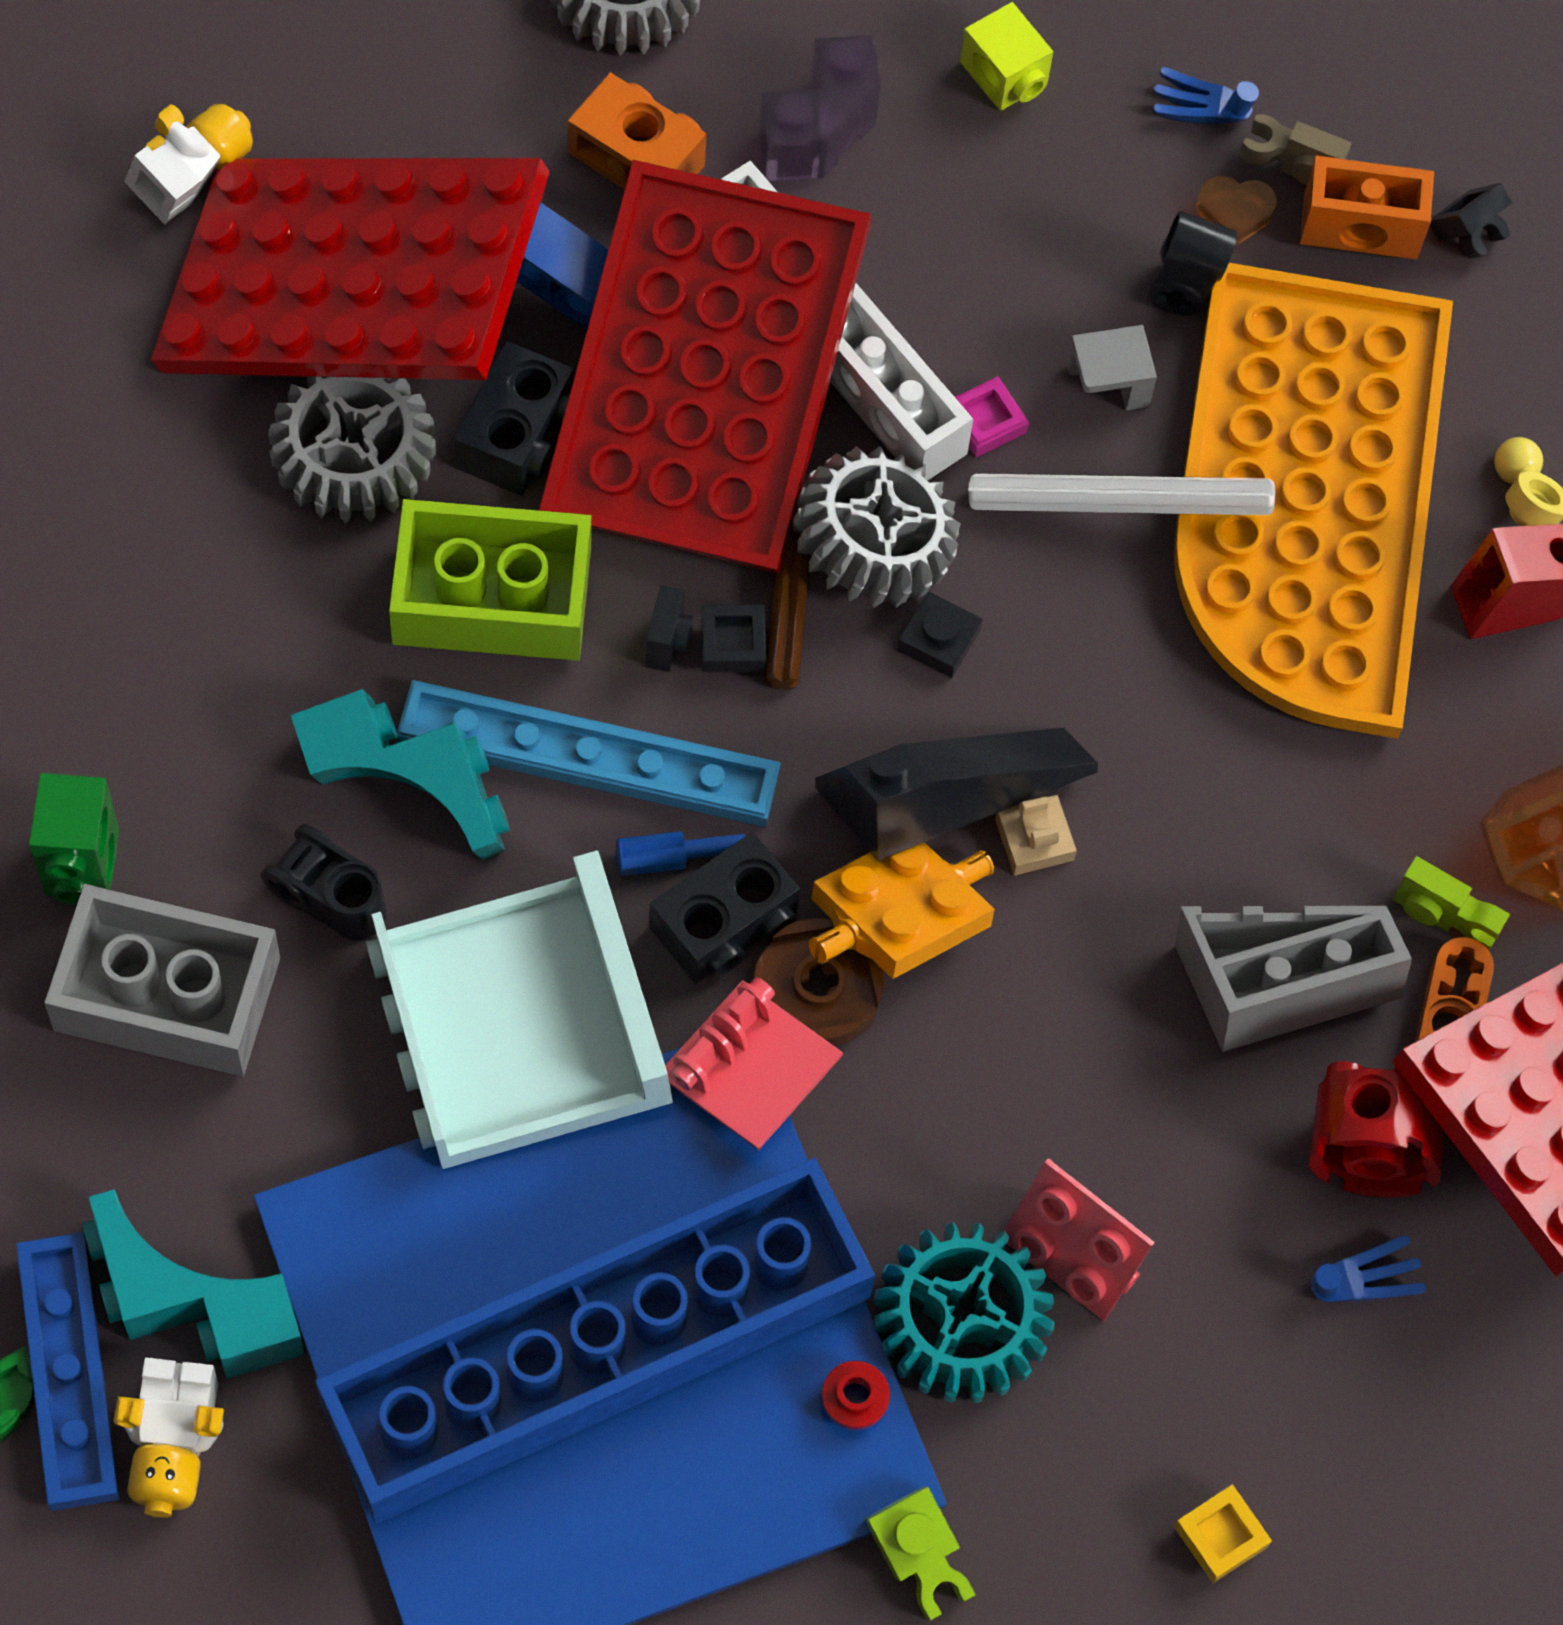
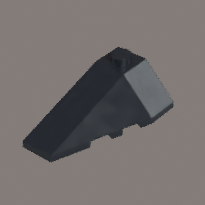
M1054 728L900 744L816 777L815 788L879 861L1020 804V802L1033 799L1098 772V762L1065 728Z

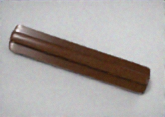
M792 524L779 573H775L765 672L766 685L773 689L792 690L799 684L811 555L797 552V541L801 535L792 531L794 524Z

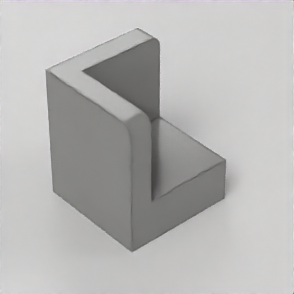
M1143 325L1072 335L1066 364L1069 375H1080L1083 390L1086 393L1120 389L1126 411L1150 406L1157 375Z

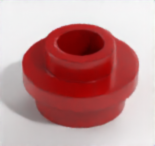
M862 1361L842 1363L835 1367L824 1381L822 1388L824 1410L829 1418L841 1427L852 1430L871 1427L884 1416L889 1405L890 1389L888 1382L881 1371L869 1363ZM850 1384H861L867 1389L869 1397L862 1403H852L846 1399L843 1390Z

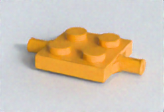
M924 842L879 861L870 852L814 881L811 900L831 918L835 928L809 940V949L813 958L818 957L817 962L824 964L829 959L848 949L856 950L858 953L871 958L892 979H895L988 929L992 925L995 909L970 885L993 874L994 865L990 856L987 855L985 857V851L979 850L974 855L956 864H949Z

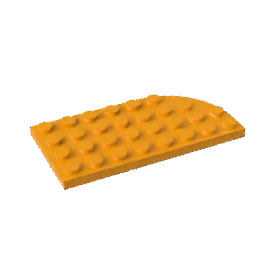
M1229 263L1222 279L1219 282L1216 281L1210 291L1183 477L1269 478L1273 480L1275 485V506L1273 513L1269 515L1178 514L1174 540V567L1180 599L1195 633L1212 658L1242 687L1267 704L1289 715L1312 723L1398 739L1404 722L1453 301Z

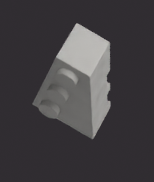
M1181 906L1175 948L1222 1052L1403 997L1412 957L1387 906H1304L1303 913H1264L1263 906H1242L1241 913H1202L1201 906Z

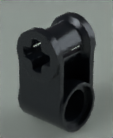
M1179 210L1172 222L1167 237L1162 243L1160 256L1163 265L1150 287L1149 298L1151 302L1159 309L1172 314L1188 315L1197 312L1216 281L1219 282L1228 267L1236 244L1237 231Z
M301 824L294 832L296 841L276 866L268 865L261 872L263 882L284 902L296 909L307 912L336 931L340 936L350 940H363L376 934V929L371 914L381 912L385 922L387 911L378 873L370 865L363 863L340 848L318 829L310 825ZM352 894H364L370 897L366 903L356 908H348L341 905V902Z

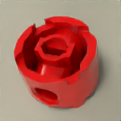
M1337 1061L1327 1066L1326 1078L1318 1084L1309 1167L1317 1178L1329 1184L1331 1172L1336 1176L1344 1178L1343 1190L1358 1195L1381 1198L1409 1197L1421 1194L1422 1181H1428L1432 1188L1439 1184L1445 1131L1396 1067L1392 1070L1364 1068L1357 1063L1349 1061Z

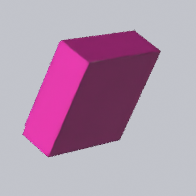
M999 376L955 396L973 418L968 448L975 458L1026 434L1028 431L1029 421Z

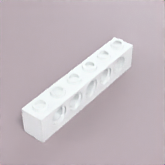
M751 161L721 178V180L777 192ZM856 283L830 382L894 457L904 452L905 465L913 470L926 464V475L924 478L928 481L967 455L973 418Z

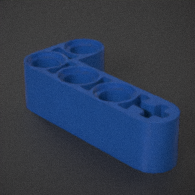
M540 203L516 282L587 330L609 249Z

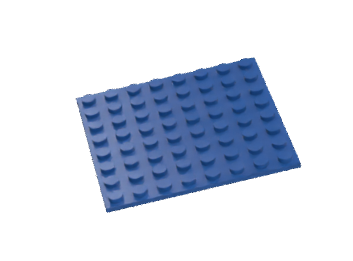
M680 1048L662 1054L665 1065ZM670 1085L673 1100L671 1104L446 1169L442 1168L436 1146L423 1149L420 1138L257 1193L254 1195V1199L280 1274L283 1275L290 1302L317 1379H320L807 1161L808 1159L791 1117L789 1116L758 1151ZM866 1302L855 1305L376 1525L350 1471L403 1625H632L871 1536L872 1534L864 1518L922 1486L929 1487L940 1510L946 1508L947 1502L888 1356H885L881 1350L882 1342L877 1330L874 1328V1322ZM849 1361L869 1363L880 1370L888 1382L890 1389L888 1408L884 1416L871 1427L861 1430L841 1427L832 1421L824 1410L822 1404L824 1381L828 1374L842 1363ZM853 1383L846 1386L843 1390L846 1399L852 1403H862L869 1397L867 1389L861 1384Z

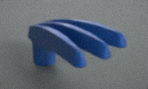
M1162 67L1160 76L1185 91L1157 84L1153 89L1154 94L1185 107L1155 104L1152 111L1155 115L1183 122L1234 124L1247 119L1253 111L1252 106L1259 96V90L1255 84L1249 81L1240 82L1235 90H1231L1225 86L1199 80L1168 67Z
M1406 1235L1397 1237L1334 1264L1321 1265L1311 1279L1312 1292L1318 1299L1324 1302H1355L1423 1294L1426 1291V1287L1423 1283L1380 1287L1364 1286V1284L1421 1267V1260L1412 1258L1369 1270L1360 1271L1358 1269L1409 1245L1410 1238Z

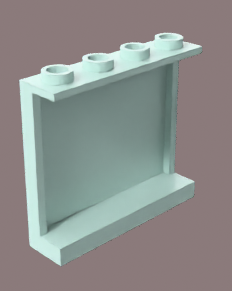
M598 850L573 857L577 877L390 930H386L381 912L371 914L378 938L366 941L368 953L376 979L389 976L393 994L381 997L391 1035L404 1032L409 1048L407 1051L397 1053L401 1073L407 1092L420 1088L425 1106L424 1108L412 1111L423 1149L436 1146L443 1169L673 1103L668 1073Z

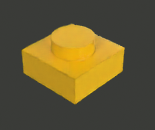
M1233 1484L1178 1519L1174 1525L1175 1530L1212 1583H1215L1268 1548L1272 1542Z

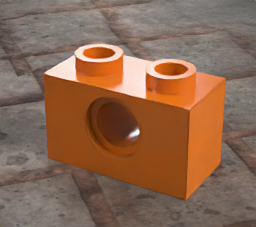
M610 72L569 118L568 154L625 190L633 160L698 174L705 166L707 133L702 131L700 126L691 117L683 113L675 114L655 101L651 94L642 86L636 83H627ZM637 137H643V138H647V139H649V140H647V141H635V140H632V139H633V138H637Z
M1315 156L1304 192L1300 244L1417 260L1431 223L1434 171Z

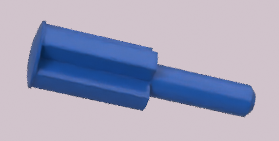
M679 831L617 838L615 846L616 864L621 877L686 869L687 859L718 856L744 838L745 835L736 834L684 840L683 832Z

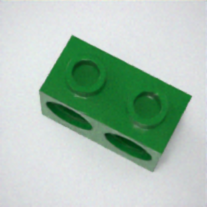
M40 773L29 846L45 896H52L61 903L77 905L84 884L111 890L120 830L106 778Z

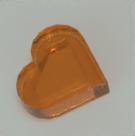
M1215 176L1208 179L1202 185L1197 208L1203 219L1236 230V247L1267 226L1272 220L1277 199L1273 189L1264 182L1247 180L1239 184L1233 178Z

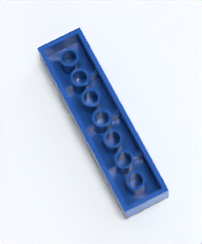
M816 1157L315 1380L322 1409L371 1518L376 1525L869 1300L875 1273Z

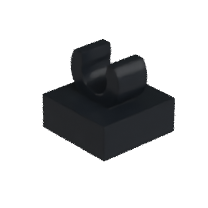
M1501 183L1470 189L1431 218L1430 227L1439 241L1459 237L1460 248L1470 259L1482 257L1488 253L1486 246L1481 241L1482 229L1487 232L1492 242L1505 240L1510 236L1507 223L1497 214L1512 204V201Z

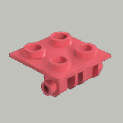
M755 977L750 984L742 980L670 1059L665 1067L669 1083L673 1088L759 1151L843 1056V1052L772 1002L771 999L775 995L774 990L764 980Z
M1050 1159L1044 1162L1004 1230L1009 1235L1007 1243L1009 1247L1014 1251L1022 1247H1028V1250L1031 1252L1028 1263H1031L1036 1268H1043L1048 1278L1102 1321H1105L1121 1295H1125L1138 1280L1141 1274L1137 1270L1155 1243Z

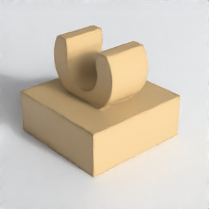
M1058 795L1043 796L1023 801L1018 805L996 813L995 822L1014 876L1074 861L1077 850Z

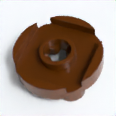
M810 918L796 921L783 927L773 936L772 942L764 949L762 956L760 954L755 966L754 978H761L771 986L775 992L774 997L771 999L772 1002L833 1046L842 1045L855 1039L859 1034L866 1032L872 1026L875 1014L882 1000L884 971L871 958L852 949L838 954L824 964L817 962L818 957L814 959L810 952L809 940L835 928L832 920ZM821 970L823 978L835 979L837 986L829 988L826 996H815L813 992L805 991L801 984L809 981L810 971Z

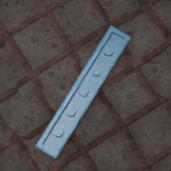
M416 680L411 682L396 738L397 743L456 722L466 733L467 738L477 735L490 766L765 828L781 767V762Z

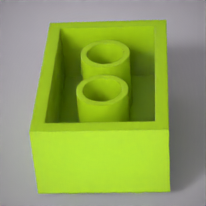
M403 499L389 609L392 645L580 661L591 557L592 515Z

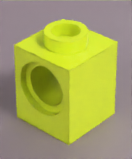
M1011 2L965 28L960 63L996 107L1002 111L1018 101L1022 103L1031 101L1045 89L1048 84L1054 51L1016 5Z

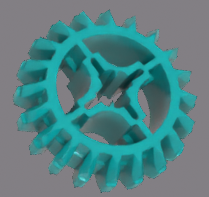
M951 1222L945 1226L943 1242H939L937 1237L926 1229L919 1235L920 1251L911 1245L902 1244L897 1252L900 1265L886 1264L882 1271L881 1278L889 1287L876 1289L873 1301L875 1305L885 1310L875 1316V1330L883 1334H891L882 1343L881 1350L883 1354L888 1357L905 1354L898 1364L896 1373L900 1378L908 1377L916 1370L923 1373L918 1386V1390L922 1394H927L931 1391L934 1381L946 1384L943 1396L944 1400L948 1403L955 1401L959 1386H967L969 1398L976 1404L983 1400L986 1382H988L995 1393L1003 1396L1008 1393L1010 1388L1008 1374L1017 1380L1026 1381L1032 1371L1027 1359L1041 1361L1044 1358L1047 1346L1039 1338L1051 1336L1055 1324L1052 1319L1043 1315V1313L1051 1310L1053 1307V1294L1045 1291H1036L1044 1284L1046 1279L1044 1269L1023 1270L1031 1255L1028 1247L1017 1249L1012 1255L1008 1254L1005 1251L1009 1240V1235L1006 1231L999 1232L993 1244L983 1241L984 1227L980 1222L973 1224L969 1238H960L958 1227L955 1223ZM944 1269H973L966 1278L960 1281L950 1282L937 1276L933 1281L927 1279L930 1275ZM993 1279L1009 1294L1015 1307L1017 1325L1004 1319L1006 1312L999 1309L991 1301L988 1290ZM977 1291L973 1304L974 1314H970L964 1322L961 1321L953 1335L950 1334L955 1319L953 1317L954 1311H958L963 1303L967 1304L972 1293ZM910 1299L924 1306L922 1313L932 1318L939 1327V1336L934 1347L918 1332L910 1312ZM968 1343H979L989 1348H992L994 1344L1002 1347L992 1354L979 1358L954 1357L956 1352Z

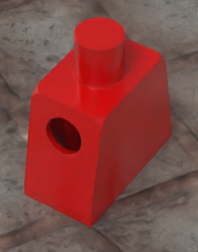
M1563 524L1492 528L1450 585L1470 639L1551 622L1563 617Z

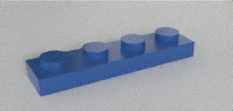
M80 1232L16 1243L48 1506L52 1512L120 1500L88 1245L85 1234Z

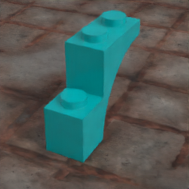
M363 689L290 715L309 773L322 785L338 780L367 777L389 779L410 785L434 797L450 811L466 835L471 850L481 860L506 852L500 834L510 831V827L498 795L488 798L480 774L490 770L477 735L467 738L466 733L455 722L389 746L388 741L397 738V732L385 702L376 705L375 701Z
M115 1189L89 1197L94 1219L82 1222L92 1260L96 1261L106 1258L112 1281L99 1284L110 1323L123 1320L130 1340L209 1317L207 1320L197 1322L196 1325L207 1362L221 1358L226 1379L305 1355L301 1335L282 1274L256 1279H224L193 1272L162 1256L138 1234L125 1215Z

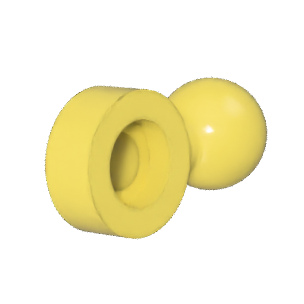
M1514 437L1503 442L1495 453L1494 466L1499 477L1505 482L1512 484L1506 492L1505 499L1513 520L1520 526L1560 524L1563 520V488L1548 476L1540 473L1543 467V455L1539 446L1525 437Z

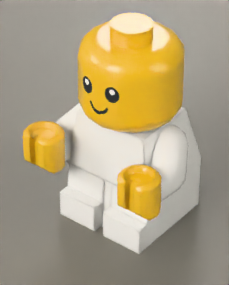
M170 104L159 113L155 122V128L166 139L157 135L146 144L145 148L134 156L124 182L164 225L191 206L212 177L213 172H216V169H222L236 158H243L251 151L253 144L250 131L251 125L248 118L241 111L234 110L225 104H214L193 119L186 127L182 125L184 124L183 114L175 105Z
M145 1357L140 1397L138 1399L118 1396L113 1421L116 1425L124 1427L130 1440L140 1446L135 1450L132 1458L127 1487L128 1496L135 1503L145 1506V1514L153 1517L169 1518L172 1516V1510L186 1509L193 1504L201 1468L199 1455L200 1452L210 1449L223 1429L224 1409L215 1407L219 1383L213 1365L183 1362L181 1364L172 1360Z

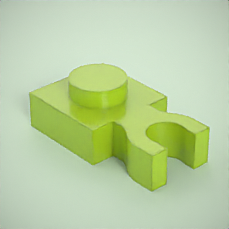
M1418 856L1415 857L1405 873L1393 898V901L1402 905L1405 912L1415 921L1427 926L1436 925L1446 932L1452 926L1464 934L1465 937L1479 941L1488 950L1491 949L1510 916L1508 912L1472 897L1469 894L1473 888Z
M922 1486L864 1518L895 1579L902 1581L914 1575L917 1583L916 1599L925 1619L931 1621L942 1614L933 1598L934 1589L942 1582L948 1581L954 1587V1591L960 1601H966L976 1595L968 1579L950 1567L945 1556L958 1550L960 1546L928 1486Z

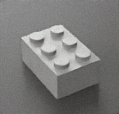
M84 884L44 1003L53 1031L244 1077L280 961L276 931L272 928Z

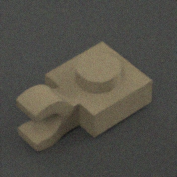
M1256 114L1250 133L1263 137L1267 142L1258 143L1252 139L1245 138L1239 156L1244 161L1253 165H1266L1276 160L1282 161L1279 171L1293 176L1298 182L1307 185L1315 156L1347 159L1352 142L1300 121L1296 122L1292 130L1281 125L1277 120L1268 115Z

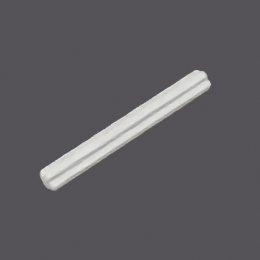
M974 474L970 478L968 498L970 506L974 510L1269 515L1273 513L1275 506V485L1273 480L1269 478Z

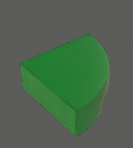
M26 1346L0 1359V1442L8 1438L22 1424L34 1400L31 1361Z

